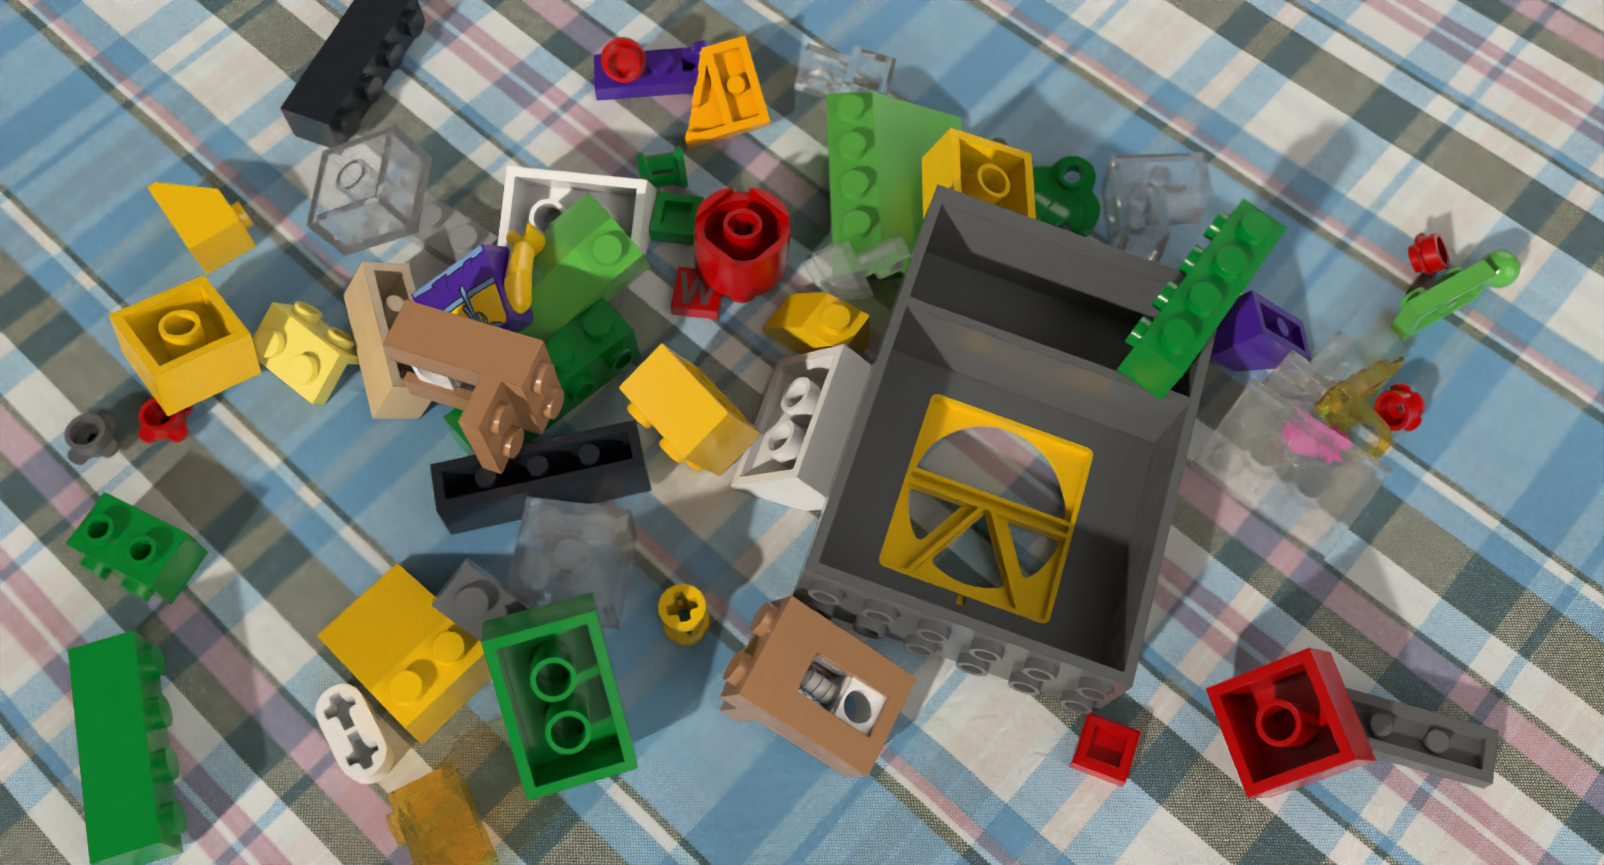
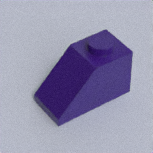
M1253 290L1240 295L1218 325L1210 359L1234 371L1305 367L1313 363L1303 321Z

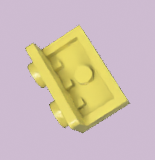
M296 301L294 305L272 302L252 338L258 361L311 404L325 405L347 364L360 365L353 336L342 329L330 327L321 320L323 314L317 308L305 302Z

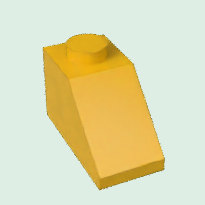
M154 182L147 186L207 275L256 247V244L246 230L254 225L238 201L229 205L219 189Z
M830 292L792 293L787 296L763 326L762 330L764 334L799 355L845 344L861 356L869 345L870 315Z

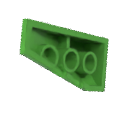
M589 192L552 221L543 234L546 239L545 246L534 257L532 270V304L530 307L534 318L532 324L520 331L519 334L545 341L602 297L607 302L610 301L651 267L640 249Z

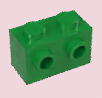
M106 492L102 494L65 543L82 557L77 565L103 581H106L112 574L123 580L119 587L134 597L148 603L151 597L155 596L171 605L209 553L190 534Z

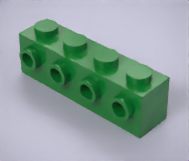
M1244 198L1231 215L1221 210L1203 234L1211 242L1205 249L1196 244L1177 269L1185 275L1181 283L1178 285L1170 279L1151 306L1159 310V313L1153 321L1143 315L1124 341L1133 348L1117 370L1156 398L1162 400L1187 371L1287 227Z
M603 297L544 341L552 364L555 366L560 386L564 391V401L560 413L555 419H549L544 432L640 358L634 329ZM454 408L443 418L456 443L468 456L475 455L458 422L463 410ZM524 430L522 444L532 442L540 434Z
M134 630L68 649L90 864L145 865L183 853L181 834L186 831L187 822L181 803L176 800L174 779L179 777L180 770L177 756L169 746L167 727L172 725L173 716L167 698L162 695L160 676H164L166 673V663L161 649L158 645H153Z

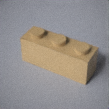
M362 261L343 295L372 419H420L431 403V400L412 395L409 392L403 378L407 371L415 373L412 366L391 360L382 345L405 300L414 302L411 295L416 292L409 264Z

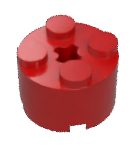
M734 187L725 188L708 196L697 209L694 224V266L702 281L711 289L729 296L731 300L737 303H748L755 296L764 294L776 287L786 274L791 237L789 215L784 204L767 191L749 187V193H733Z

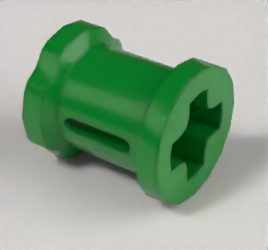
M682 146L674 147L673 152L645 156L643 152L636 153L640 179L648 180L654 187L679 184L681 188L688 187Z

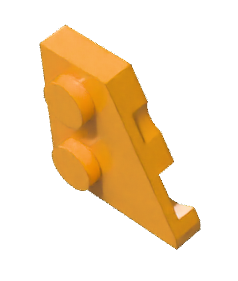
M745 36L701 48L698 77L692 97L688 131L686 130L685 136L688 149L771 126Z

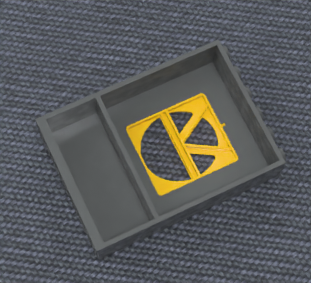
M937 184L916 236L792 596L828 620L834 617L853 624L852 629L860 635L873 639H882L884 636L905 643L904 648L918 656L933 658L939 655L956 661L958 669L971 675L987 676L989 673L1009 680L1008 686L1018 692L1029 695H1038L1042 692L1059 698L1061 706L1074 712L1085 714L1092 713V711L1096 712L1132 688L1217 328L1184 375L1162 400L1156 398L1117 369L1133 348L1124 342L1143 315L1153 321L1159 313V310L1151 305L1171 279L1179 285L1185 275L1176 269ZM972 427H993L1012 432L1035 446L1053 468L1063 494L1064 520L918 468L917 465L935 443L956 431ZM914 489L961 506L925 538L917 539L915 537L908 507L910 490ZM983 515H985L1002 580L1000 588H981L964 584L946 575L933 563V558ZM1008 523L1054 539L1057 542V547L1048 562L1028 578L1023 577L1021 574Z

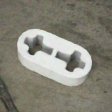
M337 684L329 687L319 697L316 703L315 714L339 767L348 777L360 784H373L382 780L388 775L393 766L394 753L370 702L356 687L349 684ZM343 700L353 705L349 709V715L354 726L349 729L341 720L334 717L339 713L337 704ZM360 739L373 751L378 750L371 755L373 765L366 769L359 763L354 764L361 758L355 744Z

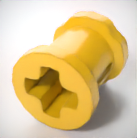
M677 584L668 588L661 595L658 602V614L668 639L677 642L681 646H692L702 641L710 627V619L706 609V600L701 591L692 585ZM681 596L682 600L677 601V597ZM688 609L691 619L680 622L678 612Z

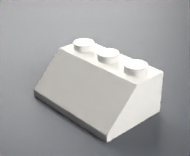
M507 166L497 246L508 247L510 251L512 245L506 240L507 233L511 230H516L522 236L526 231V224L528 222L544 234L552 221L589 192L614 218L645 256L651 241L649 226L658 190L648 180Z
M845 344L779 359L754 426L761 435L743 453L731 487L739 492L799 510H821L872 365Z

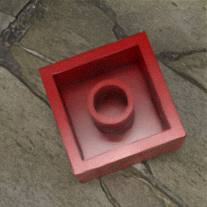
M1309 647L1205 688L1247 798H1271L1376 761L1331 652Z

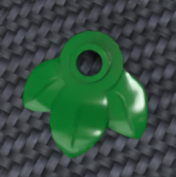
M1066 156L1059 159L1053 166H1034L1033 180L1036 220L1055 227L1066 222L1073 233L1087 238L1096 227L1101 210L1100 202L1093 192L1096 173L1092 164L1079 156ZM1074 171L1079 173L1081 178L1075 183H1070L1064 179V175Z

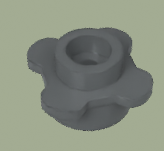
M87 413L74 418L66 427L64 435L66 443L71 447L67 454L68 459L76 465H82L91 458L101 456L110 458L114 456L119 450V443L114 439V429L118 423L117 419L109 413H103L99 416ZM97 436L95 440L90 442L93 437Z

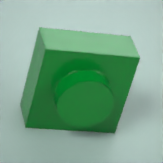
M658 191L649 226L650 239L653 241L694 246L695 217L698 207L704 201V197Z

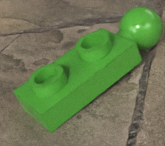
M1499 249L1487 253L1481 261L1465 270L1462 266L1451 269L1438 280L1436 286L1427 291L1424 287H1419L1406 295L1398 304L1401 311L1390 327L1403 341L1475 301L1487 286L1504 288L1511 285L1520 274L1521 266L1518 258L1510 251Z

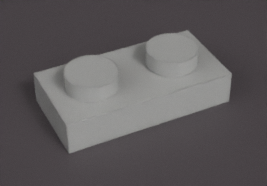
M427 194L397 225L402 236L449 266L455 264L481 244L498 245V236L430 194Z

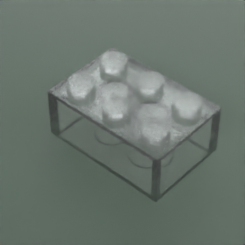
M1255 378L1251 380L1190 462L1191 469L1322 560L1328 557L1393 470Z

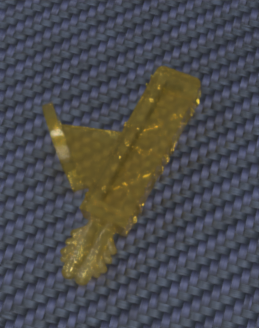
M1399 357L1392 362H1389L1387 359L1377 360L1367 368L1361 369L1345 380L1335 383L1314 405V410L1327 422L1323 428L1331 429L1333 425H1337L1340 432L1348 433L1345 455L1359 462H1371L1383 456L1388 450L1391 443L1390 428L1366 401L1399 372L1398 369L1404 365L1403 357ZM1357 424L1371 425L1379 434L1378 445L1371 450L1356 448L1349 439L1350 429Z

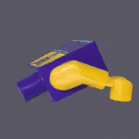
M528 222L526 224V231L522 236L516 230H511L507 233L506 240L512 245L510 251L508 247L481 244L411 296L416 303L519 333L533 322L534 316L530 307L532 304L534 257L545 246V236Z

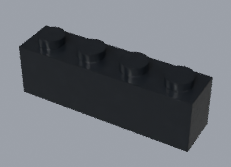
M353 0L280 108L296 137L342 152L349 139L358 132L361 121L371 105L380 98L383 87L393 71L401 66L404 54L414 39L421 35L426 21L418 0Z
M636 420L522 444L517 456L513 459L509 458L502 474L482 468L476 454L430 464L436 512L451 535L652 491Z

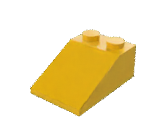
M397 563L316 636L422 745L491 680V675L481 641L432 607V601L435 596Z

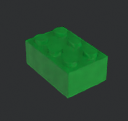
M593 592L483 622L481 644L527 801L638 769L632 734Z

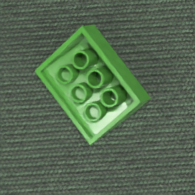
M875 92L826 93L833 280L902 278L916 236L923 222L921 158L950 128L962 131L961 117Z

